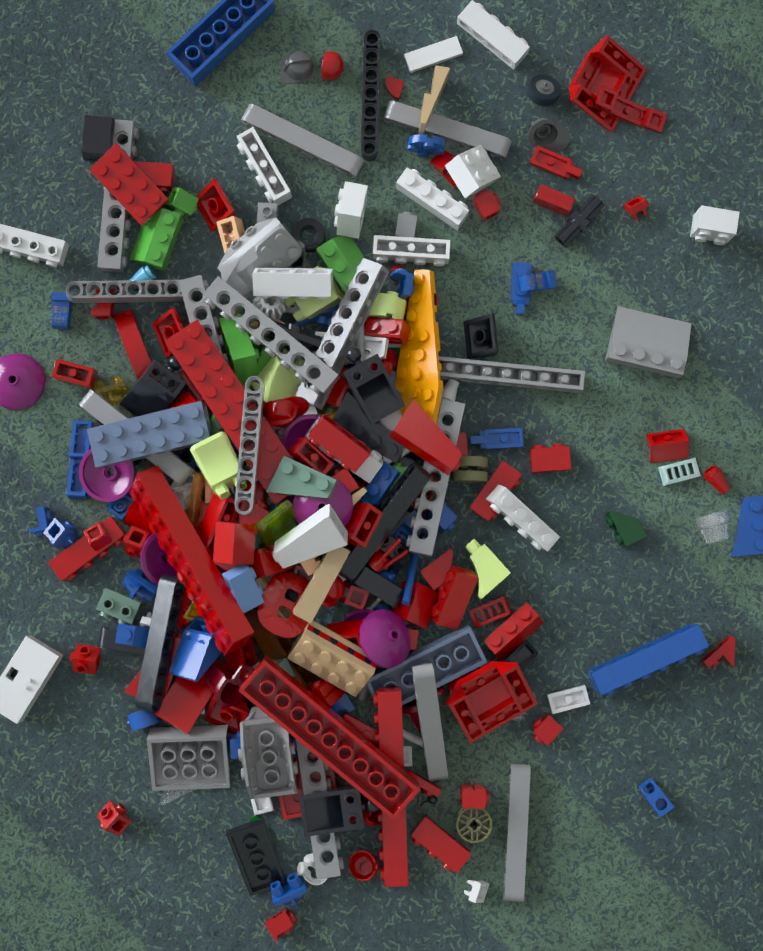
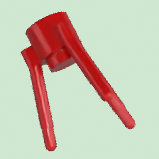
M397 539L385 553L379 552L384 543L383 541L368 561V564L373 570L380 572L382 569L386 570L409 551L405 550L388 561L387 556L397 547L401 539Z

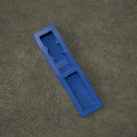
M73 420L69 451L70 466L66 491L68 499L88 500V493L80 482L79 466L83 456L91 449L87 429H80L79 427L86 426L88 429L92 428L93 421Z

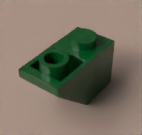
M615 511L606 513L607 517L605 520L610 528H614L616 532L614 537L619 545L622 544L623 547H627L647 536L637 518Z

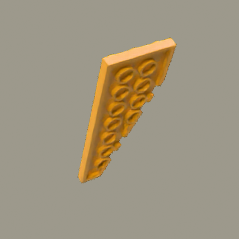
M415 270L412 283L414 290L409 299L405 321L410 326V333L407 345H401L394 385L401 392L400 396L405 404L400 409L402 414L405 413L414 400L437 425L443 392V380H440V371H442V365L439 363L438 356L440 340L438 322L435 319V313H437V306L434 305V294H436L434 272L431 270Z

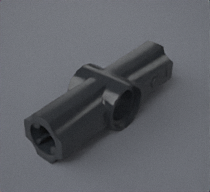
M594 195L589 197L580 209H576L567 219V223L554 235V238L562 246L567 247L579 233L583 232L586 226H589L592 219L604 207L602 200Z
M274 321L310 352L315 353L319 349L322 337L303 331L297 325H286ZM270 333L267 337L275 339V334Z

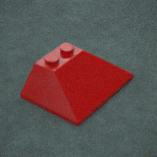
M607 35L586 54L569 85L570 100L607 131L612 133L619 118L595 105L601 86L618 92L619 96L630 100L647 68Z
M496 661L486 664L459 680L448 701V705L470 744L538 705L518 663Z

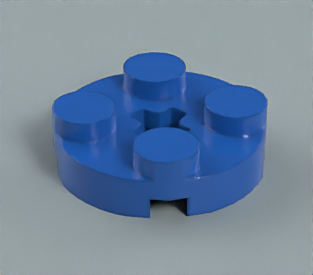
M427 134L409 137L407 151L416 152L418 157H428V154H444L445 140L439 136L433 135V139L427 138Z

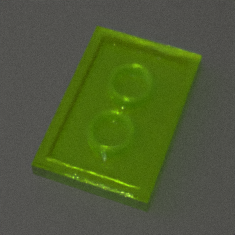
M286 500L257 523L261 546L265 548V551H268L267 547L274 545L275 541L296 527L293 505L289 500Z

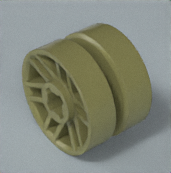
M461 456L459 461L462 463L458 468L461 470L453 471L452 481L459 483H487L488 472L480 471V469L488 468V458Z
M461 807L457 812L455 824L462 839L469 843H480L488 838L492 831V819L486 809H475V807L473 809H463ZM473 820L477 822L475 826L471 825Z

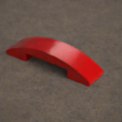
M603 85L601 86L595 105L625 122L657 133L662 132L667 114L654 108H645L619 96L618 92Z
M132 309L113 316L137 379H139L151 363ZM153 369V375H157L155 369Z

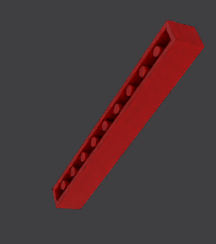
M401 687L377 688V694H374V706H378V713H374L375 725H379V733H375V745H379V749L404 769ZM406 807L394 820L382 810H378V822H382L383 828L379 829V842H383V849H379L380 861H384V868H380V879L385 881V887L408 886Z

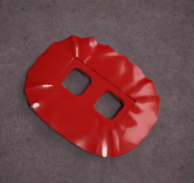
M280 572L272 577L262 595L264 603L258 607L259 621L265 629L284 638L296 637L303 632L308 622L294 615L293 609L308 586L309 580L303 579L292 572ZM287 589L298 593L296 602L285 598ZM280 606L290 610L291 613L287 620L277 615Z

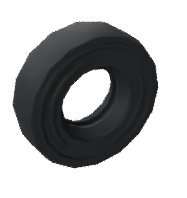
M301 219L292 230L294 239L304 244L305 252L316 251V248L325 242V229L316 219ZM311 228L316 232V237L311 242H306L301 237L303 230Z

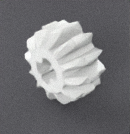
M257 296L253 300L254 306L271 320L275 321V318L280 319L283 312H285V299H280L278 296H271L267 299Z

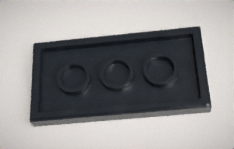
M264 818L226 830V836L250 896L271 890L270 884L275 881H280L282 886L288 884Z

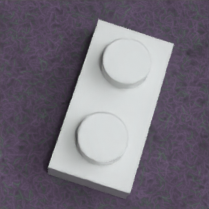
M585 685L547 694L552 714L590 704Z

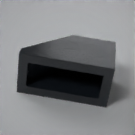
M526 639L501 662H516L523 672L539 653Z

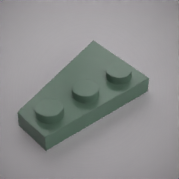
M283 456L266 492L330 499L338 481Z

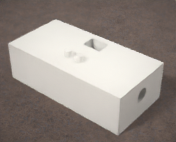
M26 636L0 677V714L16 724L23 722L64 655L34 636ZM15 669L19 672L15 678L10 677Z

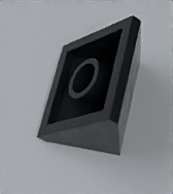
M85 115L81 151L83 160L99 159L113 146L114 118Z
M494 313L463 321L467 359L497 356L499 350Z

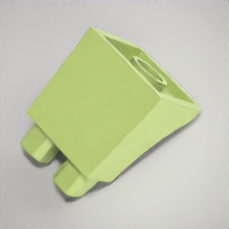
M333 279V293L331 297L327 299H317V297L298 299L297 296H290V298L285 299V304L291 307L297 303L299 309L292 314L296 321L300 322L307 318L311 319L327 309L340 304L344 295Z
M284 349L282 354H287L289 351ZM277 356L272 357L257 376L264 384L263 400L266 403L295 396L298 386L302 383L295 376L296 372L292 368L287 370L279 363L281 359ZM298 358L295 362V365L299 367L305 364V361L301 358ZM253 382L251 384L255 391L259 390V383Z
M222 431L194 444L190 451L214 494L218 495L221 500H224L231 495L228 489L233 486L236 487L238 458L226 432ZM246 481L241 484V490L247 488Z
M473 539L465 546V549L471 554L469 560L473 564L478 577L477 597L481 600L511 572L485 544L480 546Z

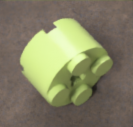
M388 291L387 294L378 293L368 317L394 320L404 319L406 300L398 297V293L394 291Z

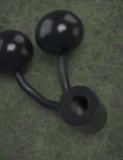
M435 795L433 797L428 796V800L420 805L418 797L414 811L416 814H420L422 812L421 806L427 802L436 804L438 801Z

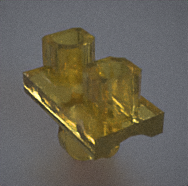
M120 375L113 376L111 378L112 384L108 386L105 385L104 381L95 382L94 391L115 407H117V401L123 400L122 397L126 396L129 392L128 386Z

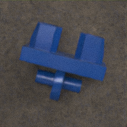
M137 568L134 571L130 569L122 582V585L131 592L129 598L134 599L138 596L150 604L157 593L158 585L151 580L149 582L145 580V574Z
M295 872L287 877V885L282 886L280 881L271 883L274 906L277 907L283 903L284 905L292 903L293 907L298 906L297 900L308 892L304 877L300 878Z

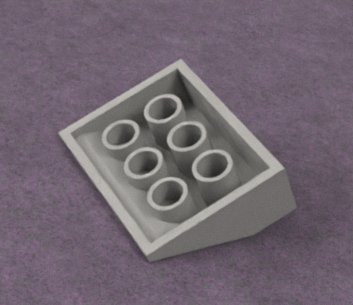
M617 306L605 361L680 378L684 374L692 323Z
M228 725L193 726L189 734L176 727L150 728L147 746L152 791L230 788Z

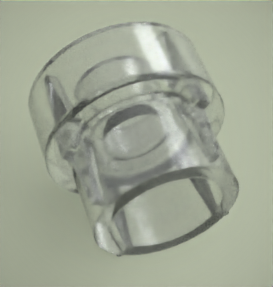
M727 509L695 517L697 528L704 535L706 544L731 538L728 529V523L731 521Z

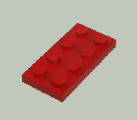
M117 143L89 169L141 226H144L170 200Z

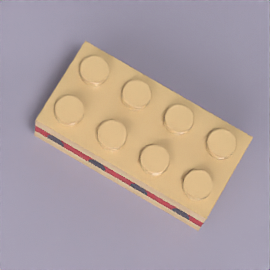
M312 621L311 624L308 622L303 632L300 633L293 643L287 659L354 697L357 696L372 677L377 666L366 657L362 648L315 621Z

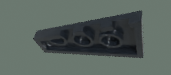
M347 391L333 420L357 439L361 440L370 449L398 463L405 447L389 437L392 431L385 427L380 420L371 425L352 394Z

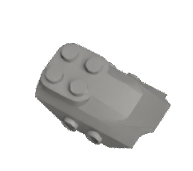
M275 217L249 227L242 237L235 239L223 256L218 269L221 272L222 280L247 299L253 294L252 273L255 268H288L301 256L304 249Z
M257 706L252 707L248 717L240 722L241 749H238L239 761H243L244 767L241 768V778L246 781V788L250 799L297 794L295 774H298L297 761H293V754H296L295 743L290 740V733Z

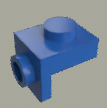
M402 268L390 273V278L399 281L398 297L405 300L411 296L414 290V285H412L414 274L408 273V270Z
M47 507L36 508L39 527L29 529V533L35 534L36 537L44 536L43 532L53 521L51 510H48Z

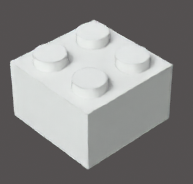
M482 145L457 155L445 165L464 198L487 188L501 177Z
M345 181L344 189L340 188L339 204H336L334 226L337 227V235L359 239L366 209L368 185Z
M701 205L693 215L690 237L695 238L697 242L709 240L714 241L713 243L716 245H725L736 235L740 212Z

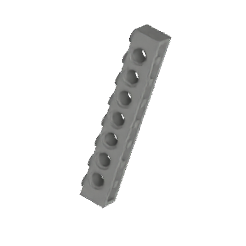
M115 120L113 145L117 143L133 160L134 157H137L135 139L139 138V128L136 127L134 121ZM122 139H128L126 144H120ZM104 188L97 268L102 272L123 273L128 263L125 249L129 248V238L126 237L127 231L131 229V220L128 219L129 212L118 200H115V197L106 188ZM116 212H122L119 218H113V215ZM120 230V234L117 237H112L113 231ZM114 248H117L118 253L114 256H111L110 251Z
M365 258L358 265L356 274L349 283L348 290L344 298L341 299L339 308L332 317L331 324L323 336L322 343L314 354L338 375L347 360V350L353 347L358 333L364 325L374 301L389 274V271L383 265ZM312 371L310 377L317 379L320 376V371ZM305 380L304 383L302 382L298 386L295 396L305 398L309 405L322 410L332 388L326 395L322 393L318 395L309 388L311 384Z
M201 275L179 280L190 324L198 320L205 331H212L210 339L227 364H230L227 353L223 354L221 346H225L222 334L218 335L217 328L220 327L217 316L213 317V308L205 302L207 298L203 295L209 287L208 281L203 280ZM196 294H202L203 297L200 301H193V297ZM201 312L207 313V317L204 320H199L198 315ZM215 417L218 430L224 431V428Z
M219 276L203 293L207 298L205 302L213 309L218 307L221 310L220 314L226 320L232 319L235 321V327L242 333L247 331L252 335L250 339L258 346L260 343L266 347L265 352L271 357L277 356L280 358L281 361L279 363L287 370L292 368L296 372L295 376L303 383L305 380L311 384L309 388L316 394L322 393L326 395L340 379L335 371ZM224 297H230L228 304H221ZM239 309L245 310V314L242 317H236V312ZM254 321L260 322V326L257 329H251V324ZM268 334H275V339L273 341H266V336ZM283 346H290V351L287 354L280 352ZM298 358L305 359V364L303 366L299 367L295 365V362ZM314 370L320 371V376L317 379L310 377L311 372Z
M439 356V363L442 365V371H440L441 380L453 379L461 382L581 393L584 389L585 371Z
M442 399L437 426L456 446L465 404ZM450 417L453 423L446 426L443 424L442 419ZM425 461L423 468L430 474L438 473L441 479L438 482H432L429 479L422 489L421 498H416L414 509H418L417 516H412L410 528H414L412 536L408 535L406 547H410L409 552L432 557L450 474L446 475ZM427 492H434L436 499L428 501L425 494ZM428 510L432 513V518L424 520L421 517V513ZM420 529L428 532L426 539L418 538L417 532Z
M295 738L304 795L332 789L331 779L326 777V771L329 770V766L320 758L316 761H310L307 754L311 751ZM315 771L319 772L321 779L314 781L311 779L310 774ZM330 833L331 837L328 840L321 839L320 835L310 836L317 880L341 876V870L344 869L343 857L338 855V850L341 849L340 838H336L335 833ZM325 851H330L334 856L332 859L327 860L322 854Z

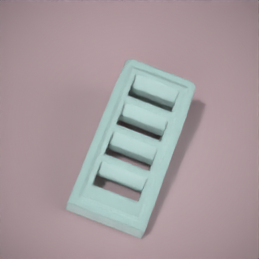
M696 458L658 468L663 486L701 476ZM689 463L692 464L694 474L690 473ZM681 465H684L687 476L683 475ZM674 467H677L680 478H677ZM667 469L671 470L672 480L669 478Z

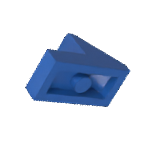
M118 623L115 643L146 648L150 628Z

